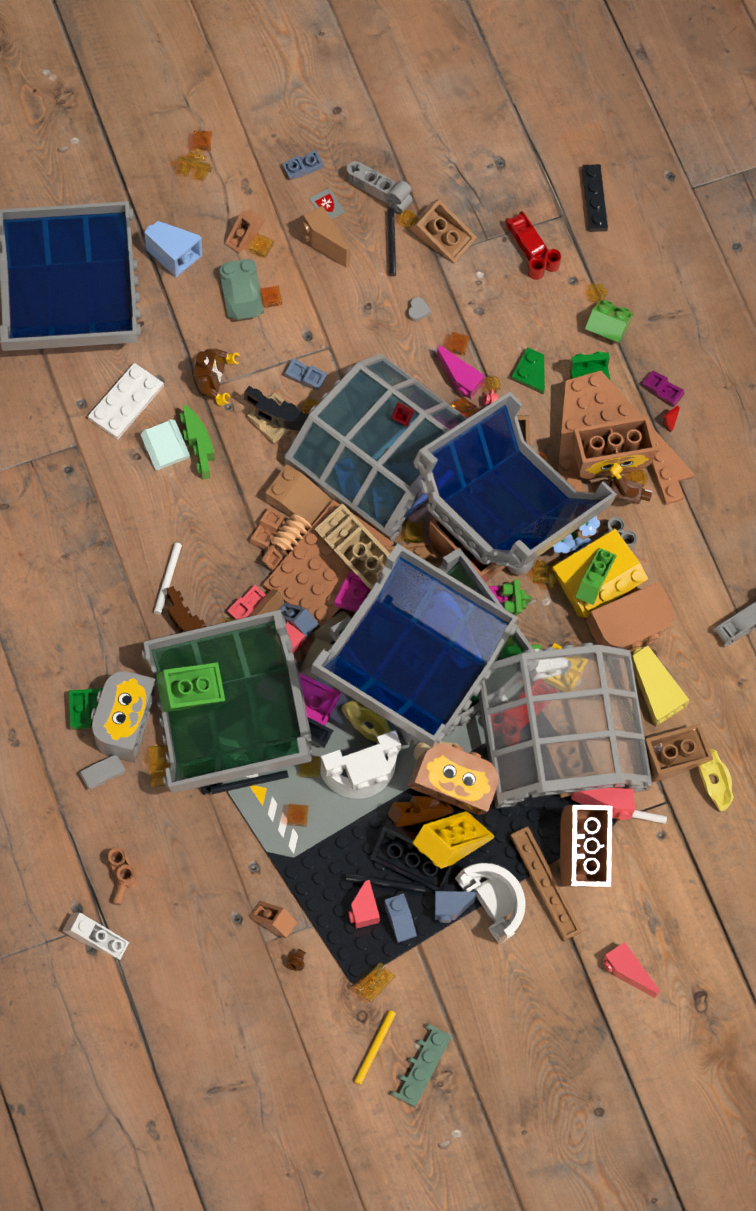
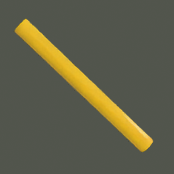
M388 1011L354 1080L356 1084L362 1085L396 1015L394 1011Z

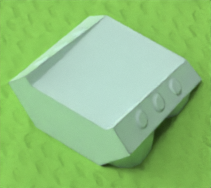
M169 419V421L145 429L141 433L144 447L148 451L156 471L190 457L175 420Z

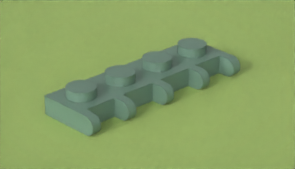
M430 1024L425 1026L427 1030L431 1031L427 1041L424 1042L420 1039L417 1041V1044L423 1047L417 1060L412 1057L408 1059V1062L414 1065L408 1078L400 1075L398 1078L404 1082L400 1093L395 1091L390 1093L392 1097L416 1108L452 1038V1035Z

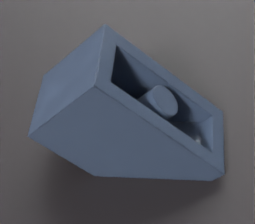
M285 602L278 609L282 611L285 622H289L302 632L305 637L312 634L314 628L318 625V622L304 607Z
M436 891L435 920H439L441 923H449L451 920H456L475 901L476 892Z
M404 894L386 899L384 908L397 943L416 937L411 912Z

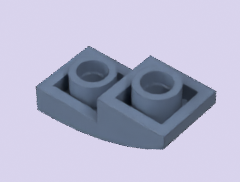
M316 150L301 158L296 156L283 163L290 179L308 175L325 167Z

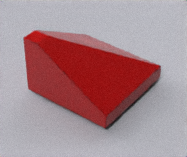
M679 406L674 407L664 415L663 425L670 433L674 429L680 409Z

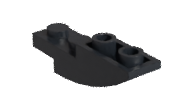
M248 386L244 392V400L256 407L255 415L273 425L300 431L309 414L298 410L292 403L283 401L281 405H278L274 399L267 398L256 388L253 389ZM314 423L308 432H312V430L314 429Z

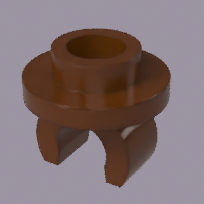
M298 949L295 955H288L286 958L288 967L293 971H302L305 967L303 960L306 952Z

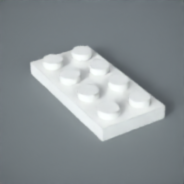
M134 363L89 414L88 420L118 440L164 387V383Z

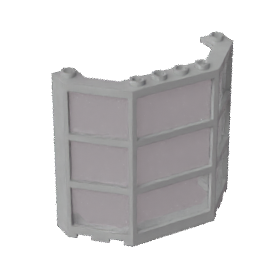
M585 643L581 647L567 645L563 646L562 649L556 650L554 647L544 648L543 651L535 652L534 649L525 650L524 653L494 662L490 669L493 672L487 681L483 680L480 684L482 689L478 695L488 761L496 768L499 777L498 786L494 794L495 808L513 807L518 802L524 801V798L529 797V795L535 798L562 793L625 787L624 784H628L629 789H633V792L649 791L652 788L630 650ZM477 667L475 671L476 677L482 670L479 667Z

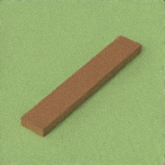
M527 826L511 834L510 837L563 941L581 934L582 930L529 827Z

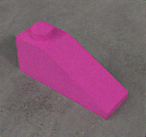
M439 345L437 347V357L454 388L461 396L471 400L484 384L485 375Z

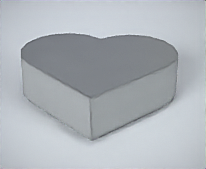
M416 297L411 301L408 316L412 321H419L431 315L430 308L422 298Z

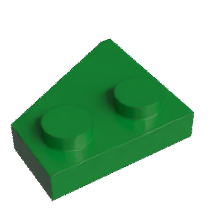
M527 347L511 380L544 394V354Z
M103 688L69 690L71 730L91 728L93 722L91 719L92 711L94 708L97 709L99 703L97 702V696L100 690L103 691Z

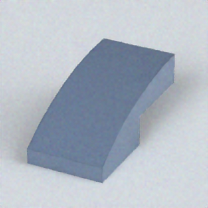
M294 358L284 374L285 377L316 390H319L327 373L312 365L308 367Z

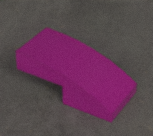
M652 371L642 383V386L672 407H675L685 394L683 389L669 383L667 377L655 371Z

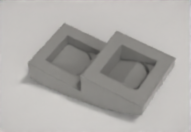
M114 755L81 771L80 776L88 790L106 784L107 780L123 775L126 769L119 757Z

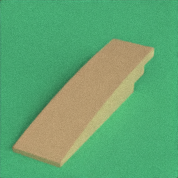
M342 503L315 530L368 588L372 590L376 582L381 583L379 579L383 574L382 571L390 553ZM400 565L382 600L413 618L426 592ZM432 598L429 600L421 617L436 604ZM395 616L405 628L408 626V623Z

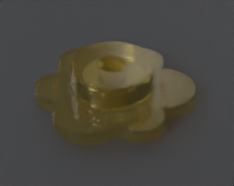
M591 283L586 293L590 296L589 298L592 302H596L598 300L603 301L604 297L608 294V290L603 288L601 283Z

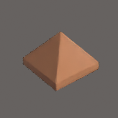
M271 545L261 561L274 572L283 556Z

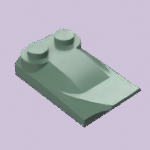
M244 259L221 265L219 267V274L228 319L259 317V314L264 313L255 261Z

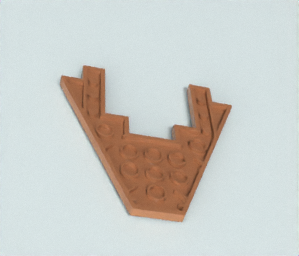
M602 371L569 379L565 382L557 472L576 491L580 492L585 491L578 474L579 470L571 443L574 429L643 417ZM651 426L657 448L651 465L665 505L684 499L679 482L692 479L695 475ZM556 495L554 508L562 503ZM568 506L563 510H572L574 514L580 516L589 510L590 507Z

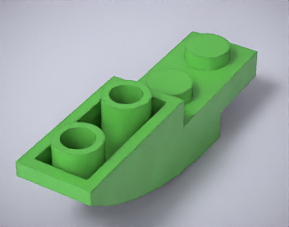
M183 405V413H180L181 423L186 425V429L183 430L184 440H188L189 447H194L195 456H199L200 462H196L198 473H202L203 480L210 479L208 461L215 460L211 439L199 417L187 405Z

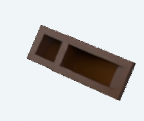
M413 796L410 802H393L388 816L396 827H407L444 817L452 813L453 808L449 803L434 797Z

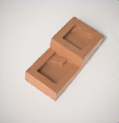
M268 508L251 537L250 543L267 551L271 545V539L279 531L285 515Z

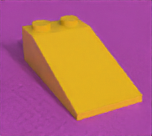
M465 811L423 825L413 844L418 847L421 853L428 856L435 866L444 868L456 863L494 838V835L471 814Z

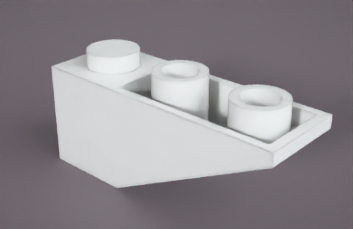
M82 913L71 914L63 929L64 933L119 960L129 944L127 940Z

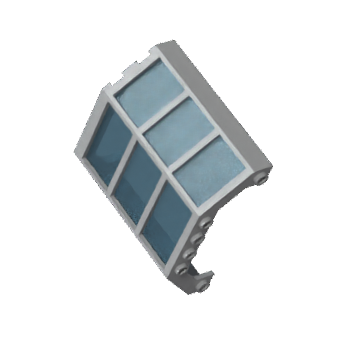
M380 353L357 362L354 367H349L345 377L342 380L336 381L333 390L330 393L324 394L318 406L312 407L292 446L285 453V465L287 464L301 472L331 499L340 505L343 503L350 512L393 542L402 532V524L406 519L404 515L407 512V508L412 509L415 502L423 494L419 481L421 479L420 471L414 465V460L419 450L468 418ZM397 402L415 410L408 427L391 419ZM474 428L452 442L456 457L466 447L473 452L479 446ZM481 429L483 438H485V431ZM446 447L433 455L438 459L432 471L434 480L451 463Z

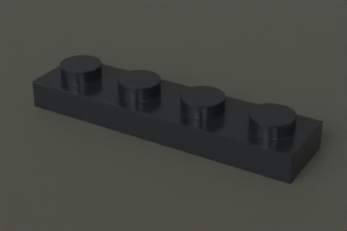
M601 164L582 165L589 232L608 231Z

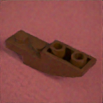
M174 586L166 589L167 597L172 604L168 608V615L180 633L206 627L203 619L199 620L197 615L192 616L189 608L184 607L182 603L184 599L180 591H176ZM213 638L198 642L201 651L209 655L214 654V646L216 645Z

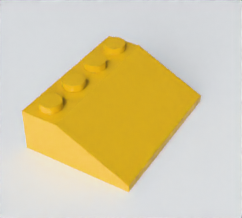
M616 529L609 531L552 566L578 617L583 618L588 617L591 611L611 603L648 580L640 562ZM601 548L617 555L595 603L592 605L576 598V594L598 549Z

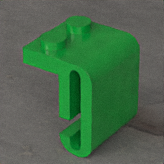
M598 351L588 355L577 354L572 356L569 369L570 379L602 371L610 380L608 369L609 352L603 353Z

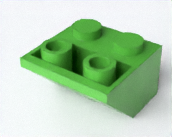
M600 300L592 309L585 329L620 343L634 313H631L628 308L616 307L608 300Z

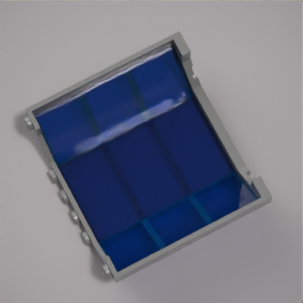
M129 201L0 209V279L3 326H0L2 351L138 342L141 328L140 324H137V319H141L140 308H136V302H140L139 291H135V286H139L138 275H134V270H138L137 259H133L130 220L134 219L133 208H129Z
M511 392L500 397L420 449L414 460V465L420 471L421 479L419 481L423 493L427 494L429 501L427 504L428 511L482 564L496 563L499 566L516 565V567L522 568L608 508L617 494L604 481L600 484L596 493L576 491L524 441L517 418L523 404Z
M397 543L387 557L382 571L383 574L379 579L381 583L376 582L328 652L324 649L312 664L311 672L433 748L437 743L440 744L452 726L456 727L462 718L460 716L461 712L468 710L472 703L470 699L473 695L477 696L482 689L480 685L482 681L489 679L493 672L490 669L510 635L513 636L518 628L516 625L518 617Z

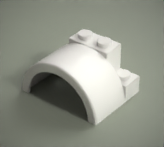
M396 730L378 736V745L342 757L340 750L321 756V777L327 786L337 794L352 799L368 798L381 792L393 778L397 754L399 753L398 751H401V743ZM343 769L346 770L348 778L340 775L343 773Z
M479 863L464 868L455 879L464 892H476V897L494 922L488 929L498 944H501L515 934L516 929L522 922L525 913L523 889L512 873L498 865ZM481 877L489 878L482 884L479 881ZM511 913L510 920H505L504 917Z

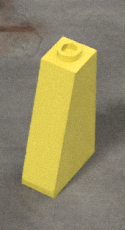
M649 646L644 649L641 647L634 651L632 654L633 670L655 726H658L687 707L689 699Z

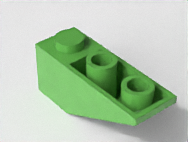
M601 548L598 549L581 581L576 598L592 605L595 603L617 555Z

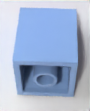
M160 221L149 225L144 232L146 250L175 277H178L203 255L202 238L197 234Z

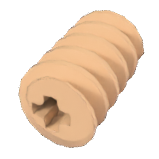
M292 514L290 520L285 522V526H282L280 531L276 533V537L271 539V543L281 555L289 556L286 550L293 551L291 544L294 546L298 545L295 539L302 540L303 537L300 533L307 534L305 528L311 529L312 526L304 518Z

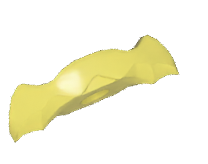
M352 700L342 705L341 710L346 718L367 739L377 743L378 736L392 732L385 718L368 707L362 706L358 701ZM370 722L373 725V728L369 729L363 723Z
M710 749L713 760L698 766L708 795L719 811L723 812L730 806L734 798L732 780L728 768L720 760L717 751ZM709 775H714L717 778V784L711 783Z

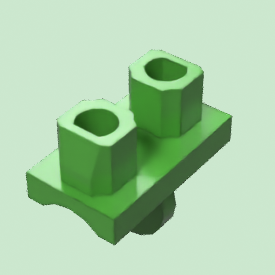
M514 579L511 583L502 584L499 588L500 595L508 596L509 601H503L501 605L515 616L522 613V609H526V604L531 602V596L525 595V590H520V580Z

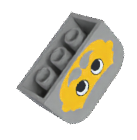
M121 671L114 673L107 679L103 691L100 690L98 693L97 702L99 703L97 709L94 708L91 715L95 744L101 753L110 757L115 755L121 760L135 763L157 694L156 680L154 678Z

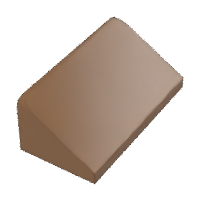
M272 589L248 617L277 611L285 603L279 590Z

